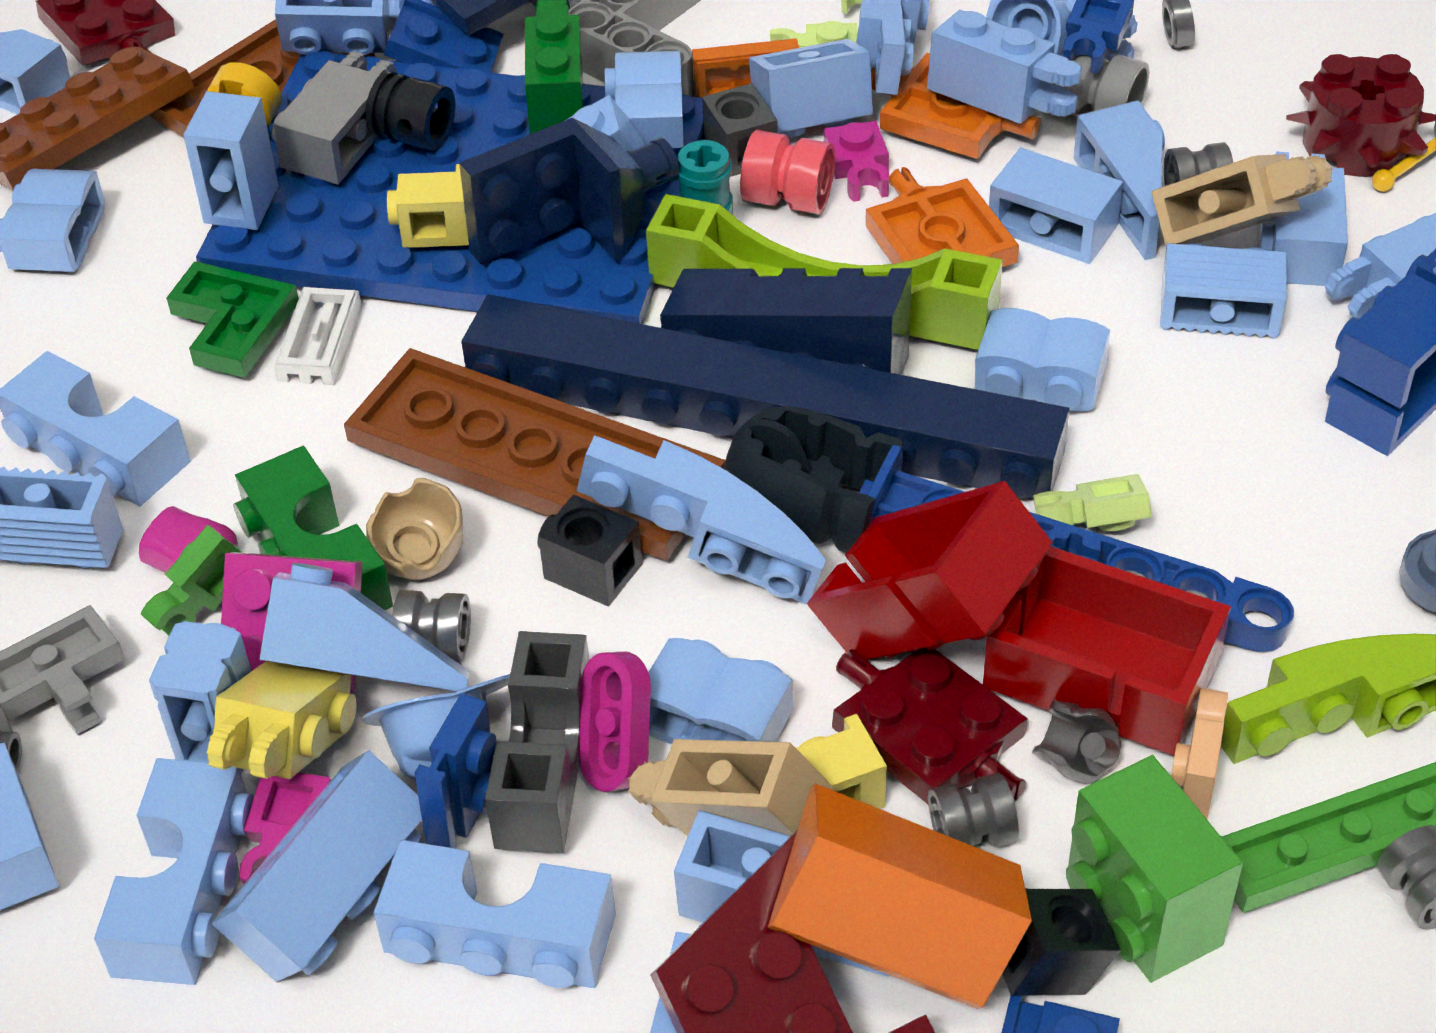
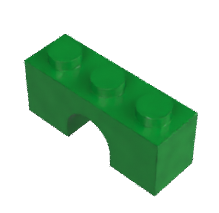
M304 445L234 474L241 500L233 503L234 512L245 535L250 538L257 534L262 541L258 543L260 554L362 561L361 594L384 610L393 607L385 564L357 523L335 533L320 535L340 525L330 483Z

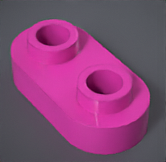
M628 651L596 654L588 661L582 674L579 763L587 782L595 789L603 792L629 789L628 778L632 776L638 765L641 766L644 762L648 763L650 677L643 661L637 655Z

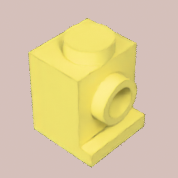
M456 164V172L398 174L397 190H388L387 213L389 224L399 225L402 247L469 245L459 164Z
M857 714L844 718V731L827 737H814L796 747L833 786V791L879 809L885 807L887 765Z

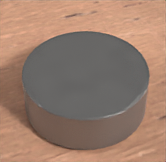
M1163 0L1162 20L1169 45L1173 46L1174 49L1193 45L1195 42V24L1190 1Z

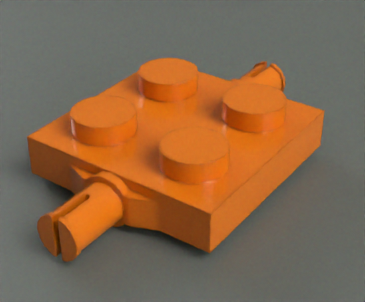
M927 52L919 63L911 69L909 76H900L898 94H887L892 97L880 111L879 129L975 159L981 156L996 135L1004 131L1034 140L1041 123L1040 117L1031 115L1020 124L927 89L930 53ZM871 68L872 90L876 91L874 68Z
M901 167V172L897 168L889 176V184L896 190L899 196L892 201L866 208L865 226L892 264L923 258L944 248L1002 259V267L1018 263L1019 244L968 178L942 186L924 187L918 184L908 168Z

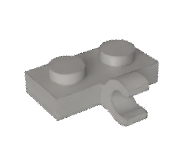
M91 604L0 651V704L8 721L54 698L68 724L77 735L101 722L99 715L89 702L92 700V696L83 682L125 660L119 641Z

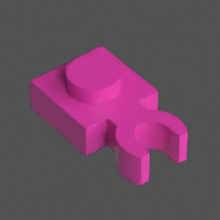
M877 121L853 122L844 126L824 128V142L834 144L835 148L834 177L835 179L847 178L848 197L853 202L860 201V187L866 185L876 187L881 198L888 197L889 153Z
M299 772L291 779L271 776L268 779L260 778L243 830L251 842H257L259 845L252 848L244 856L240 864L239 875L243 884L247 882L331 781L330 777Z

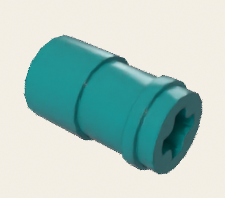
M698 140L682 147L678 153L679 169L676 170L679 173L680 193L678 196L720 204L733 215V195L730 192L729 179L732 176V161L725 146L710 140Z

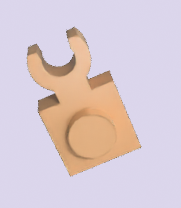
M1201 688L1191 745L1176 744L1171 777L1179 786L1183 787L1185 794L1205 818L1208 819L1229 692Z

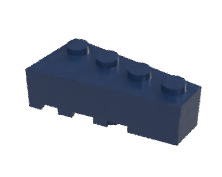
M784 268L778 276H759L754 269H683L660 314L661 328L902 375L909 357L912 268H891L888 276H865L863 268H839L836 276H807L805 268Z

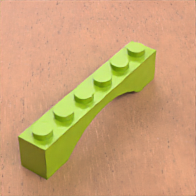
M665 194L646 229L649 273L653 274L654 284L674 287L683 269H754L759 276H778L784 268H805L807 276H836L839 268H863L865 276H888L891 268H912L910 336L976 350L979 349L991 311L999 309L1002 259L944 248L923 258L896 264L856 265L831 262L799 253L769 240L739 221L720 204Z

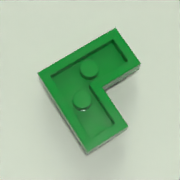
M194 261L166 299L171 315L207 323L189 347L194 366L246 378L296 308L299 297L296 285Z

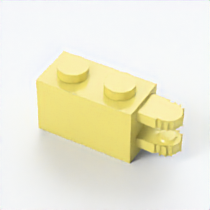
M265 661L216 696L214 730L212 736H210L206 752L209 761L208 765L224 770L230 769V766L250 770L252 776L265 779L271 778V776L286 779L293 778L351 729L357 706L355 695L350 694L351 674Z

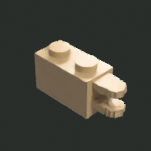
M1286 154L1255 155L1153 190L1151 193L1165 246H1167V243L1184 245L1188 243H1201L1300 211L1298 198L1316 193V191H1322L1323 188L1328 187V183L1332 182V169L1334 168L1326 161V157L1320 158V156H1309L1307 158L1302 156L1287 159Z
M674 739L666 761H657V763L653 761L650 763L644 762L643 765H638L632 776L628 778V792L640 804L647 805L649 803L653 809L651 814L663 826L665 824L668 827L673 825L687 837L699 810L791 836L798 829L810 787L816 783L828 789H833V786L791 742Z

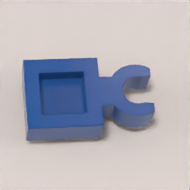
M1076 0L1066 22L1067 38L1064 41L1063 57L1072 61L1078 55H1087L1092 58L1090 72L1097 74L1103 68L1106 48L1118 50L1133 15L1134 0Z

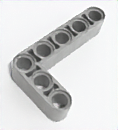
M581 0L569 10V15L579 14L583 72L605 83V68H615L616 52L680 51L682 94L694 97L693 60L690 47L660 30L701 0Z

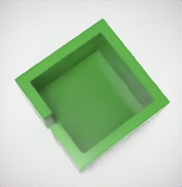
M1152 754L1078 790L1074 825L1071 828L1072 841L1069 863L1066 868V879L1070 889H1093L1107 921L1110 920L1108 923L1121 950L1118 953L1121 958L1127 962L1134 961L1148 981L1152 983L1222 947L1243 862Z

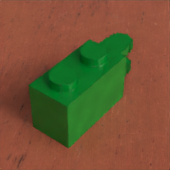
M537 0L536 16L525 17V92L529 135L565 121L584 107L579 14L569 15L567 0Z

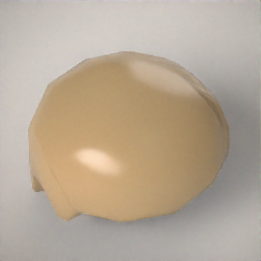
M416 478L409 489L400 493L385 492L375 508V512L371 514L366 523V537L384 562L386 573L412 580L426 579L444 571L459 553L463 544L462 508L460 502L447 486L427 478Z

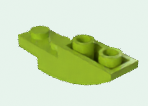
M1390 634L1345 639L1305 648L1274 658L1267 687L1227 703L1221 748L1232 763L1236 764L1256 755H1273L1285 748L1290 742L1317 731L1321 733L1334 731L1345 724L1350 718L1353 719L1367 738L1391 728L1402 730L1412 726L1424 715L1436 711V634Z

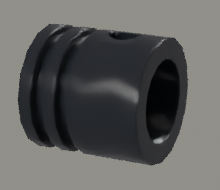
M389 70L384 71L374 81L369 92L365 114L367 128L372 134L436 151L447 140L452 129L456 108L455 95L452 89L447 86Z

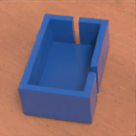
M1436 249L1428 256L1423 254L1418 256L1410 266L1406 276L1396 286L1388 285L1383 288L1376 297L1371 309L1360 319L1356 317L1351 318L1340 331L1335 344V349L1340 354L1337 368L1330 376L1325 389L1330 399L1324 422L1387 457L1436 410V275L1433 271V268L1436 267Z

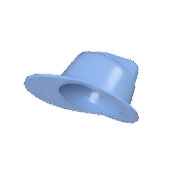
M510 674L453 693L417 697L395 702L365 714L362 720L367 725L382 727L392 755L396 759L401 772L407 777L415 778L414 772L419 764L430 767L432 764L429 747L459 695L462 693L486 701V695L508 685Z

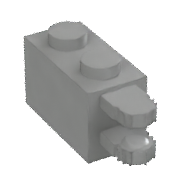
M354 51L347 54V57L343 58L340 63L328 60L319 72L306 82L303 90L290 105L277 115L272 124V136L276 142L280 167L339 185L378 137V135L370 133L367 128L365 118L366 103L369 92L377 77L387 70L396 73L397 69L394 63L380 60L376 66L367 71L368 61L364 54Z

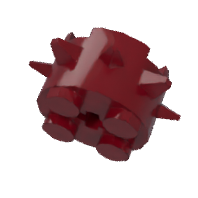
M1331 54L1322 60L1321 68L1314 76L1313 81H1304L1299 85V90L1309 103L1308 110L1286 115V120L1305 124L1302 143L1309 156L1311 154H1324L1326 159L1337 163L1336 168H1344V175L1371 177L1378 170L1391 169L1395 162L1411 154H1425L1428 147L1417 133L1418 125L1436 121V114L1422 111L1424 88L1417 76L1410 72L1411 63L1409 60L1397 54H1386L1380 58L1348 57L1342 54Z

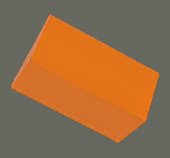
M815 783L809 790L768 928L788 933L802 942L967 1006L980 1009L987 1002L1032 919L1021 865Z

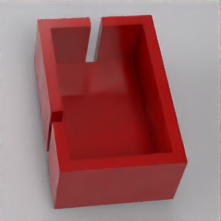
M1006 481L998 482L875 517L869 527L845 554L847 560L865 582L862 583L846 562L838 564L807 602V605L847 654L848 650L854 649L866 660L882 656L890 659L902 652L925 647L928 650H933L945 643L971 638L973 641L981 640L993 633L1002 624L1005 618L1003 610L1016 592L1026 587L1038 573L1036 565L1053 542Z
M1050 546L1036 565L1038 573L1026 587L1016 592L1003 610L1005 618L1002 624L986 637L983 685L989 690L1050 711L1049 707L1052 700L1075 703L1080 708H1102L1108 712L1115 723L1119 724V736L1175 756L1176 744H1183L1196 715L1200 689L1208 688L1221 659L1231 606Z

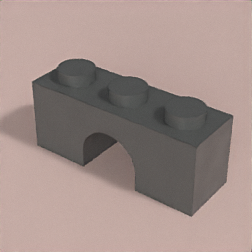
M530 631L518 632L508 682L511 702L509 742H496L485 797L494 849L564 853L579 768L581 684L583 670L589 661L587 635Z

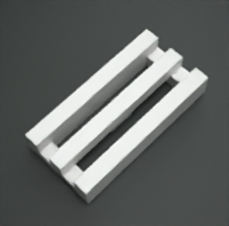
M303 287L274 365L277 381L289 382L292 374H298L300 383L312 384L314 376H321L323 385H335L362 306L359 291ZM317 302H322L324 304L319 318L314 323L311 332L312 337L305 357L298 358ZM339 304H341V307H340L338 316H337V318H336V321H335V324H334V327H333V330H332L330 339H329V341H328V344H327V347H326V350H325L323 359H320L321 356H322V353H323V350H324V347H325L327 338H328V336H329V333H330V330H331V327H332L334 318H335V316H336V313H337Z

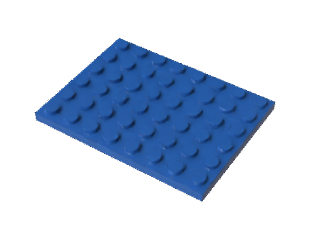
M319 50L307 55L301 54L281 92L282 104L268 127L278 188L258 230L212 224L196 255L197 262L294 284L296 287L356 290L359 291L360 296L477 312L487 294L643 324L656 286L653 283V274L649 273L646 229L665 194L678 196L680 193L679 180L669 184H662L648 190L644 194L643 218L626 256L617 261L611 258L581 223L484 264H480L470 253L469 245L402 247L399 225H390L387 213L388 190H397L398 174L456 172V164L529 135L525 75L516 76L483 72L478 69L432 66L428 63L406 64L400 61L386 60L394 63L397 69L396 73L444 85L452 89L456 102L452 129L447 140L436 151L378 136L338 185L281 168L276 142L272 136V124L277 115L284 111L298 96L306 82L312 79L328 60L340 63L343 58L347 57V55ZM365 57L368 61L367 71H370L373 66H376L377 62L379 63L380 60L384 59ZM583 83L584 107L592 105L605 97V86ZM682 94L684 147L688 143L704 139L702 98ZM673 148V150H674V152H675V154H676L677 160H678V153L680 152V150H681L682 148Z

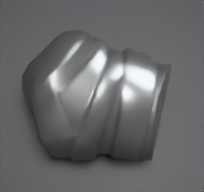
M1052 700L1049 707L1052 714L1049 727L1041 744L1034 745L1032 754L1050 765L1052 764L1064 777H1069L1083 784L1093 783L1110 771L1119 759L1120 741L1118 728L1108 712L1102 708H1080L1075 703Z

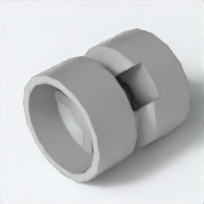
M1118 54L1110 61L1104 58L1103 68L1095 74L1090 72L1091 57L1078 55L1072 59V61L1074 60V62L1079 63L1082 69L1079 84L1062 87L1064 90H1070V92L1078 96L1075 114L1072 113L1071 115L1078 117L1081 114L1137 100L1141 105L1143 104L1150 75L1149 65L1146 62Z

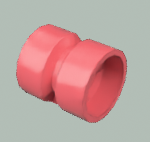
M755 130L747 143L741 167L740 194L742 200L775 206L781 199H785L791 210L820 215L827 204L834 177V144L801 138L795 145H792L787 135Z

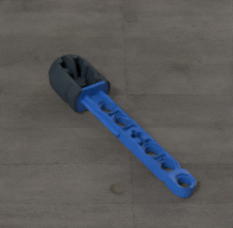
M793 406L772 407L750 418L734 435L724 466V470L758 491L785 513L813 543L821 544L832 538L837 550L845 553L849 551L875 517L965 492L901 472L903 462L902 439L879 432L866 438L860 426L816 411ZM841 486H849L860 491L859 493L841 488ZM1030 512L1053 542L1050 545L1052 547L1124 571H1135L1142 574L1145 578L1184 591H1198L1205 594L1211 600L1231 606L1224 642L1257 652L1274 651L1285 642L1294 618V608L1290 600L1281 592L1236 576L1232 583L1216 570ZM1248 611L1264 612L1275 619L1277 625L1272 627L1258 626L1251 623L1244 613Z

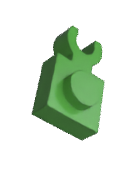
M207 525L195 540L184 548L180 557L164 574L173 584L167 590L154 595L143 607L141 615L159 631L162 629L169 636L176 623H182L183 621L195 622L196 614L203 606L214 612L221 604L223 598L225 553L244 552L211 526Z

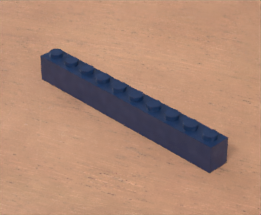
M487 294L461 340L466 368L573 406L733 438L737 430L750 418L769 408L793 406L809 409L860 426L866 438L879 432L902 439L903 462L901 472L972 488H981L1006 481L1018 498L1034 500L1033 495L1053 491L1065 453L1069 407Z

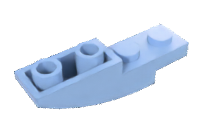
M862 0L855 43L870 51V68H874L876 93L897 95L900 76L910 75L917 30H926L929 0Z
M594 435L585 455L577 492L592 497L604 506L617 507L651 520L665 530L679 531L694 537L687 558L705 564L714 572L731 574L764 587L773 595L781 598H792L804 604H807L811 599L826 559L807 535L785 513L758 491L712 462L663 440L656 458H652Z

